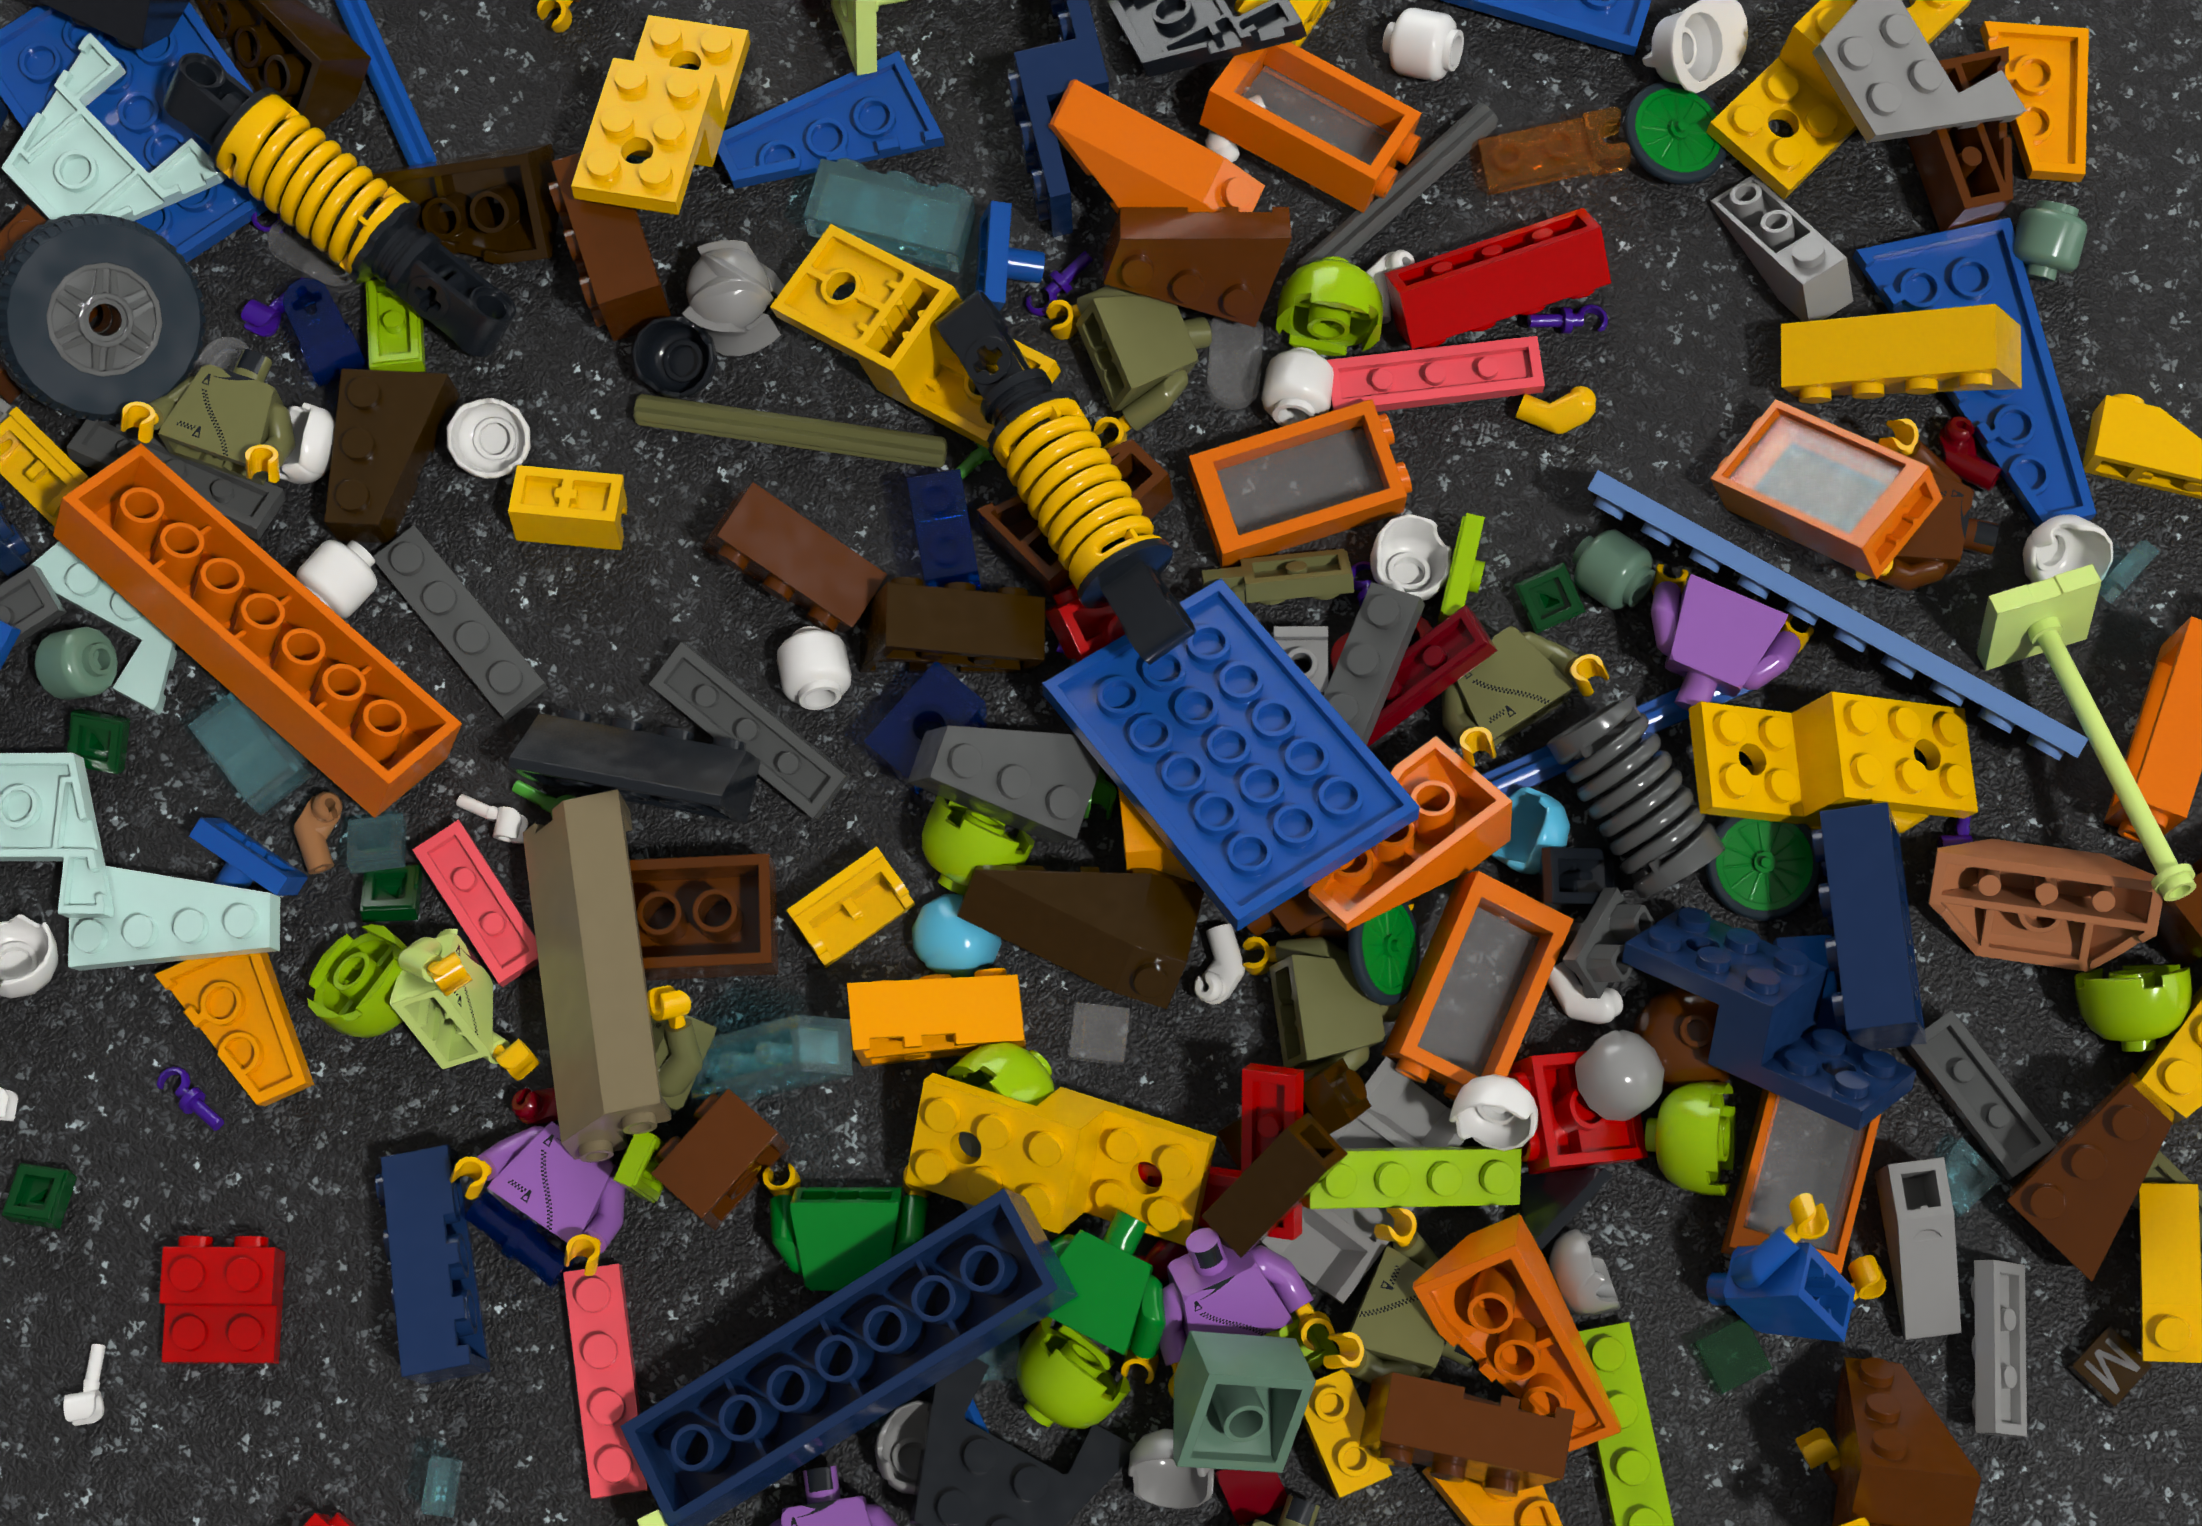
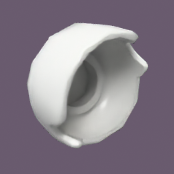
M484 398L460 406L448 424L447 448L457 466L470 475L496 479L516 471L517 465H522L531 449L530 427L518 408L501 399Z
M303 403L302 407L292 406L289 409L296 445L295 449L279 468L280 479L296 484H308L317 481L330 470L335 421L330 412L315 405Z
M1413 514L1403 515L1391 519L1378 533L1370 554L1371 572L1378 584L1419 596L1424 601L1435 597L1447 583L1451 567L1450 557L1452 549L1450 546H1446L1439 537L1437 524L1434 521Z
M2073 514L2055 516L2035 528L2027 538L2023 549L2025 574L2032 583L2093 564L2101 581H2103L2113 562V542L2101 527L2082 517Z
M19 914L9 921L0 922V996L16 998L35 994L51 981L58 965L57 943L46 922L39 924Z
M1492 1074L1476 1077L1460 1089L1453 1103L1449 1121L1456 1124L1459 1139L1465 1140L1472 1137L1476 1142L1485 1147L1507 1151L1523 1147L1534 1136L1538 1125V1109L1531 1093L1516 1079Z

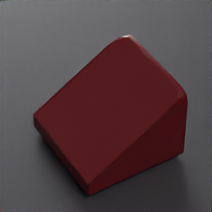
M1222 1469L1214 1473L1237 1525L1246 1524L1285 1505L1287 1494L1277 1472Z

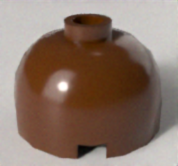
M1677 986L1667 988L1649 999L1635 1019L1632 1031L1639 1034L1655 1049L1665 1069L1662 1091L1669 1094L1674 1089L1688 1083L1706 1081L1727 1082L1732 1075L1708 1064L1719 1005Z

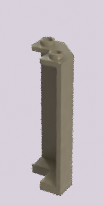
M618 789L563 800L552 809L553 820L545 826L533 824L523 832L561 1144L574 1160L580 1159L583 1162L590 1163L608 1160L614 1156L615 1151L627 1149L626 1134L647 1133L656 1129L657 1123L671 1120L670 1107L661 1095L626 832L633 830L631 813Z

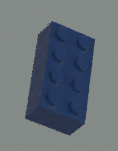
M1888 802L1819 811L1821 829L1812 830V840L1816 862L1821 863L1823 876L1828 877V883L1819 884V897L1823 917L1828 918L1829 927L1834 929L1835 937L1825 939L1830 972L1834 971L1836 982L1841 983L1842 992L1832 993L1837 1027L1841 1026L1842 1034L1845 1037H1851L1854 1043L1870 1050L1927 1044L1900 835Z

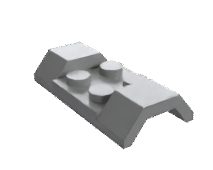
M1387 1056L1365 1084L1366 1098L1371 1107L1351 1123L1330 1134L1342 1148L1460 1147L1464 1140L1459 1139L1457 1136L1456 1124L1449 1121L1452 1109L1446 1107L1409 1078L1395 1071L1397 1064ZM1302 1206V1234L1295 1240L1266 1237L1260 1244L1289 1259L1301 1278L1320 1292L1343 1305L1390 1242L1380 1240L1375 1236V1225L1384 1224L1394 1228V1219L1391 1214L1387 1213V1208L1308 1209ZM1393 1207V1208H1404V1209H1408V1210H1410V1211L1412 1212L1415 1207Z

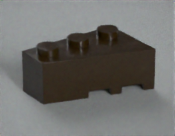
M341 369L324 521L338 541L353 540L355 542L391 543L419 485L417 479L429 453L433 454L439 441L438 434L449 410L454 409L460 396L448 374Z
M897 577L892 579L891 582H887L878 591L861 614L859 672L876 673V664L878 662H910V673H927V664L960 666L961 673H1030L1044 661L1045 597L1028 596V591L1023 588L1003 587L997 589L995 593L976 591V586L967 582H951L943 587L923 586L924 581L919 578Z

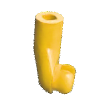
M1585 386L1574 387L1570 393L1552 403L1525 393L1515 418L1555 434H1564L1589 421L1595 413L1596 396L1591 389Z

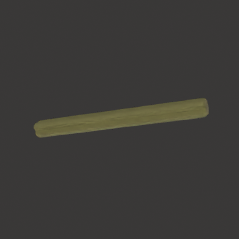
M646 394L637 396L633 412L635 422L642 426L935 468L943 467L948 447L946 439L940 436Z

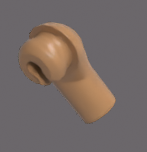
M321 792L313 796L307 802L294 825V834L308 874L322 873L334 867L326 840L340 819L343 805L341 799L332 792Z

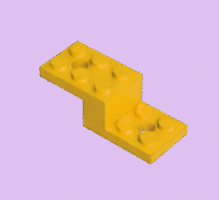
M1820 0L1793 26L1779 57L1710 122L1706 131L1708 135L1784 200L1857 129L1856 124L1812 54L1815 47L1857 0ZM1909 0L1911 7L1906 9L1929 45L1969 6L1972 0ZM1776 119L1784 120L1791 125L1794 135L1791 137H1779L1770 130L1768 122Z
M648 15L634 61L619 58L612 59L571 184L574 199L679 215L694 164L713 167L750 47L749 31ZM685 64H694L699 69L691 70L678 67ZM630 154L650 157L640 164H632L626 161L627 156Z
M830 224L770 306L776 317L857 359L878 391L988 449L989 443L987 439L995 427L987 423L980 412L983 397L974 394L975 384L967 374L957 355L945 342L935 324L936 320L962 302L954 286ZM849 283L856 284L854 292L849 297L842 300L832 299L835 290L839 286ZM1014 340L1031 369L1038 368L1044 370L1053 383L1061 372L1057 362Z
M1832 691L1792 713L1709 702H1699L1688 708L1699 811L1701 814L1791 824H1807L1820 827L1819 811L1888 802L1891 811L1962 819L1978 813L1966 717L1963 708ZM1914 747L1919 749L1925 756L1927 769L1920 761L1916 760ZM1739 751L1745 753L1751 760L1753 774L1741 765Z
M932 1073L923 1082L905 1183L973 1206L978 1205L1003 1188L1008 1189L1026 1198L1042 1229L1057 1234L1064 1231L1083 1213L1112 1221L1116 1211L1119 1210L1147 1224L1148 1226L1144 1233L1186 1246L1187 1237L1198 1229L1217 1136L1064 1087H1060L1037 1106ZM960 1132H969L979 1140L981 1144L980 1157H971L961 1149L959 1143ZM1140 1162L1151 1163L1159 1169L1162 1176L1160 1187H1150L1141 1180L1138 1173Z

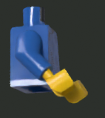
M1802 1193L1792 1199L1789 1204V1210L1793 1219V1223L1786 1229L1779 1226L1760 1245L1738 1246L1732 1252L1728 1272L1715 1271L1710 1274L1707 1281L1708 1300L1714 1306H1730L1751 1328L1761 1333L1845 1342L1851 1310L1856 1307L1853 1301L1859 1297L1865 1300L1880 1297L1886 1289V1279L1876 1258L1873 1255H1865L1855 1259L1848 1266V1271L1853 1281L1850 1284L1811 1243H1798L1802 1238L1811 1240L1824 1236L1829 1227V1219L1824 1204L1820 1203L1815 1206L1813 1196L1810 1193Z

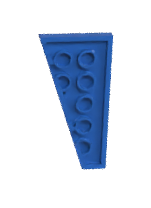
M2005 218L1857 249L1852 258L1890 313L1997 304L2021 325L2022 389L1945 392L1960 416L1972 422L1975 429L1973 435L1992 463L2002 468L2001 476L2036 527L2048 519L2059 515L2073 514L2088 521L2092 520L2097 513L2024 263L2014 254L2016 236L2011 219Z

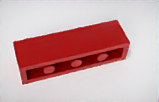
M1584 208L1384 273L1396 329L1412 350L1419 347L1433 348L1444 343L1449 337L1467 331H1484L1493 327L1497 321L1518 314L1532 315L1542 311L1548 304L1566 298H1583L1591 295L1596 288L1611 284L1601 226Z

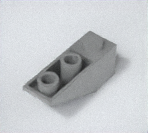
M1754 174L1710 200L1714 211L1778 300L1802 322L1824 320L1853 302L1847 257Z
M1944 1157L1887 1164L1875 1172V1179L1903 1339L1905 1341L1962 1333L1954 1210Z

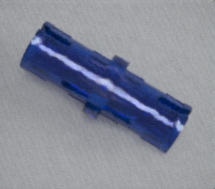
M489 1191L484 1192L481 1199L478 1198L473 1203L465 1216V1220L472 1223L503 1248L500 1253L510 1261L516 1259L522 1265H525L551 1289L557 1285L558 1281L556 1279L561 1281L564 1278L563 1272H568L574 1263L572 1259L568 1267L564 1266L565 1253L557 1249L536 1231L539 1226L529 1218L523 1221Z

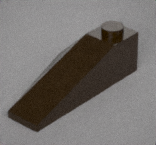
M196 0L217 38H226L238 59L234 65L242 77L250 81L256 92L266 87H273L281 94L283 100L298 111L300 115L305 116L309 120L310 128L316 127L323 130L357 101L371 57L340 27L300 1Z
M552 144L500 150L372 172L373 180L382 178L386 181L388 188L391 186L410 202L413 200L421 206L417 222L418 228H421L426 234L429 232L434 233L442 240V245L453 254L463 253L484 258L483 261L496 264L547 259L553 256L559 214L548 183L557 181L551 162L555 161Z
M979 865L975 867L957 911V917L1114 993L1167 1009L1188 960L1204 891L1195 882L1152 868H1133V873L1099 872V867H1081V872L1046 871L1043 866Z

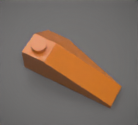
M1077 79L1070 80L1048 125L1086 175H1093L1112 199L1109 204L1117 214L1120 207H1188V212H1221V207H1238L1239 212H1253L1265 187L1264 184L1225 157Z
M1437 736L1395 765L1390 772L1419 805L1418 819L1317 881L1308 890L1309 898L1346 931L1472 870L1511 840L1512 800Z
M1520 1213L1469 1234L1413 1282V1289L1439 1335L1453 1347L1458 1344L1479 1364L1478 1370L1491 1382L1496 1379L1516 1398H1519L1522 1410L1539 1415L1553 1413L1556 1411V1407L1575 1410L1568 1452L1621 1432L1619 1420L1548 1263Z

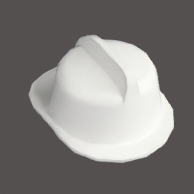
M1699 0L1682 12L1663 18L1655 27L1652 36L1651 52L1643 57V64L1648 67H1655L1663 80L1681 84L1689 92L1698 93L1705 90L1710 85L1730 74L1740 64L1746 51L1748 26L1741 4L1737 0Z

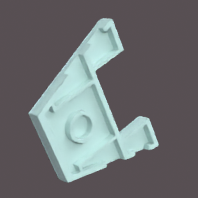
M91 33L84 37L78 49L81 53L70 70H63L54 84L57 90L42 114L36 112L1 167L7 176L49 220H54L64 215L93 213L135 221L216 186L227 179L224 173L217 172L209 166L208 155L192 138L152 172L148 173L95 118L86 106L126 72L121 64Z
M58 541L31 565L41 568L58 597L141 641L113 686V689L122 696L160 715L166 700L164 690L169 671H173L177 651L175 650L176 643Z
M0 753V861H63L58 914L67 918H114V906L84 758L75 753Z

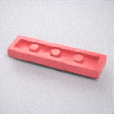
M1537 336L1327 360L1333 367L1334 372L1331 411L1373 399L1377 412L1519 396L1525 395V393H1543L1545 387Z
M618 1263L599 1266L593 1276L584 1275L585 1269L563 1272L591 1499L648 1491L650 1487L620 1427L641 1414L622 1265Z

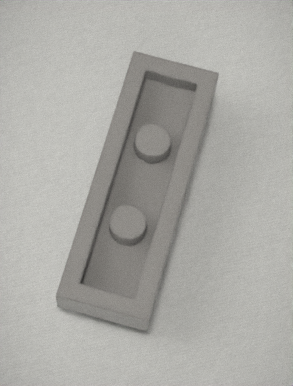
M1974 1260V1279L1971 1284V1296L1975 1311V1335L1972 1339L1971 1350L1975 1360V1393L1972 1398L1976 1433L2027 1437L2025 1265L1999 1260Z

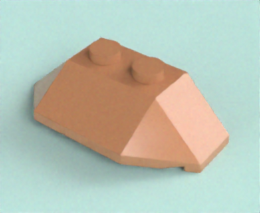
M1991 838L1937 848L1929 904L1943 917L1975 956L2089 972L2123 954L2138 943H2144L2157 936L2163 897L2161 894H2157L2151 885L2155 875L2108 855Z

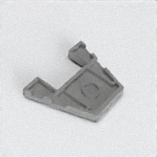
M1857 0L1812 51L1813 56L1867 143L1929 134L1933 130L1943 128H1971L1978 126L1980 123L1997 120L2000 123L2011 122L2027 111L2002 70L1962 92H1957L1903 4V0Z

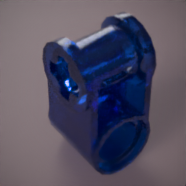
M309 278L300 279L291 284L284 293V309L300 341L298 344L319 388L340 379L341 369H362L368 366L348 323L344 322L326 286L316 279ZM315 303L318 312L308 316L306 307Z

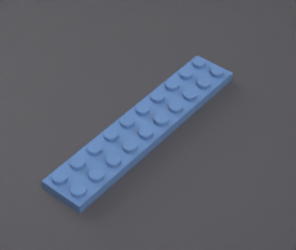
M1598 470L1587 488L1598 495L1593 505L1621 521L1624 520L1628 512L1645 521L1640 530L1641 532L1671 547L1675 538L1693 547L1689 555L1690 559L1716 573L1719 572L1723 564L1742 574L1737 582L1738 585L1765 600L1770 591L1790 600L1784 610L1813 626L1818 618L1821 617L1837 626L1832 635L1834 638L1863 653L1866 646L1870 644L1883 651L1885 655L1880 663L1911 680L1916 671L1934 679L1929 690L1961 707L1965 698L1976 702L1982 706L1977 714L1978 717L2009 734L2015 724L2030 732L2026 743L2060 761L2064 752H2067L2078 758L2089 738Z

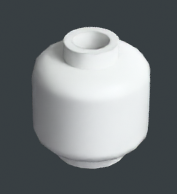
M1408 8L1401 13L1396 23L1390 22L1387 25L1382 46L1384 53L1389 54L1391 67L1397 74L1428 81H1437L1442 79L1448 71L1452 72L1457 68L1463 52L1464 36L1463 32L1457 29L1456 22L1451 15L1420 8Z
M1297 347L1279 353L1270 360L1266 369L1262 392L1264 409L1281 426L1328 413L1332 399L1333 367L1325 358L1309 348Z
M326 540L299 567L296 579L338 616L346 619L361 606L377 587V579L371 569L375 559L364 547L353 540L347 545L335 540Z
M806 626L796 630L779 647L777 651V665L782 690L789 700L801 705L803 708L821 710L838 703L841 696L851 686V670L846 646L840 636L816 626Z

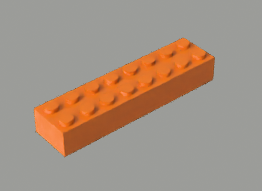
M142 443L62 497L53 536L374 818L378 817L448 758L462 723Z

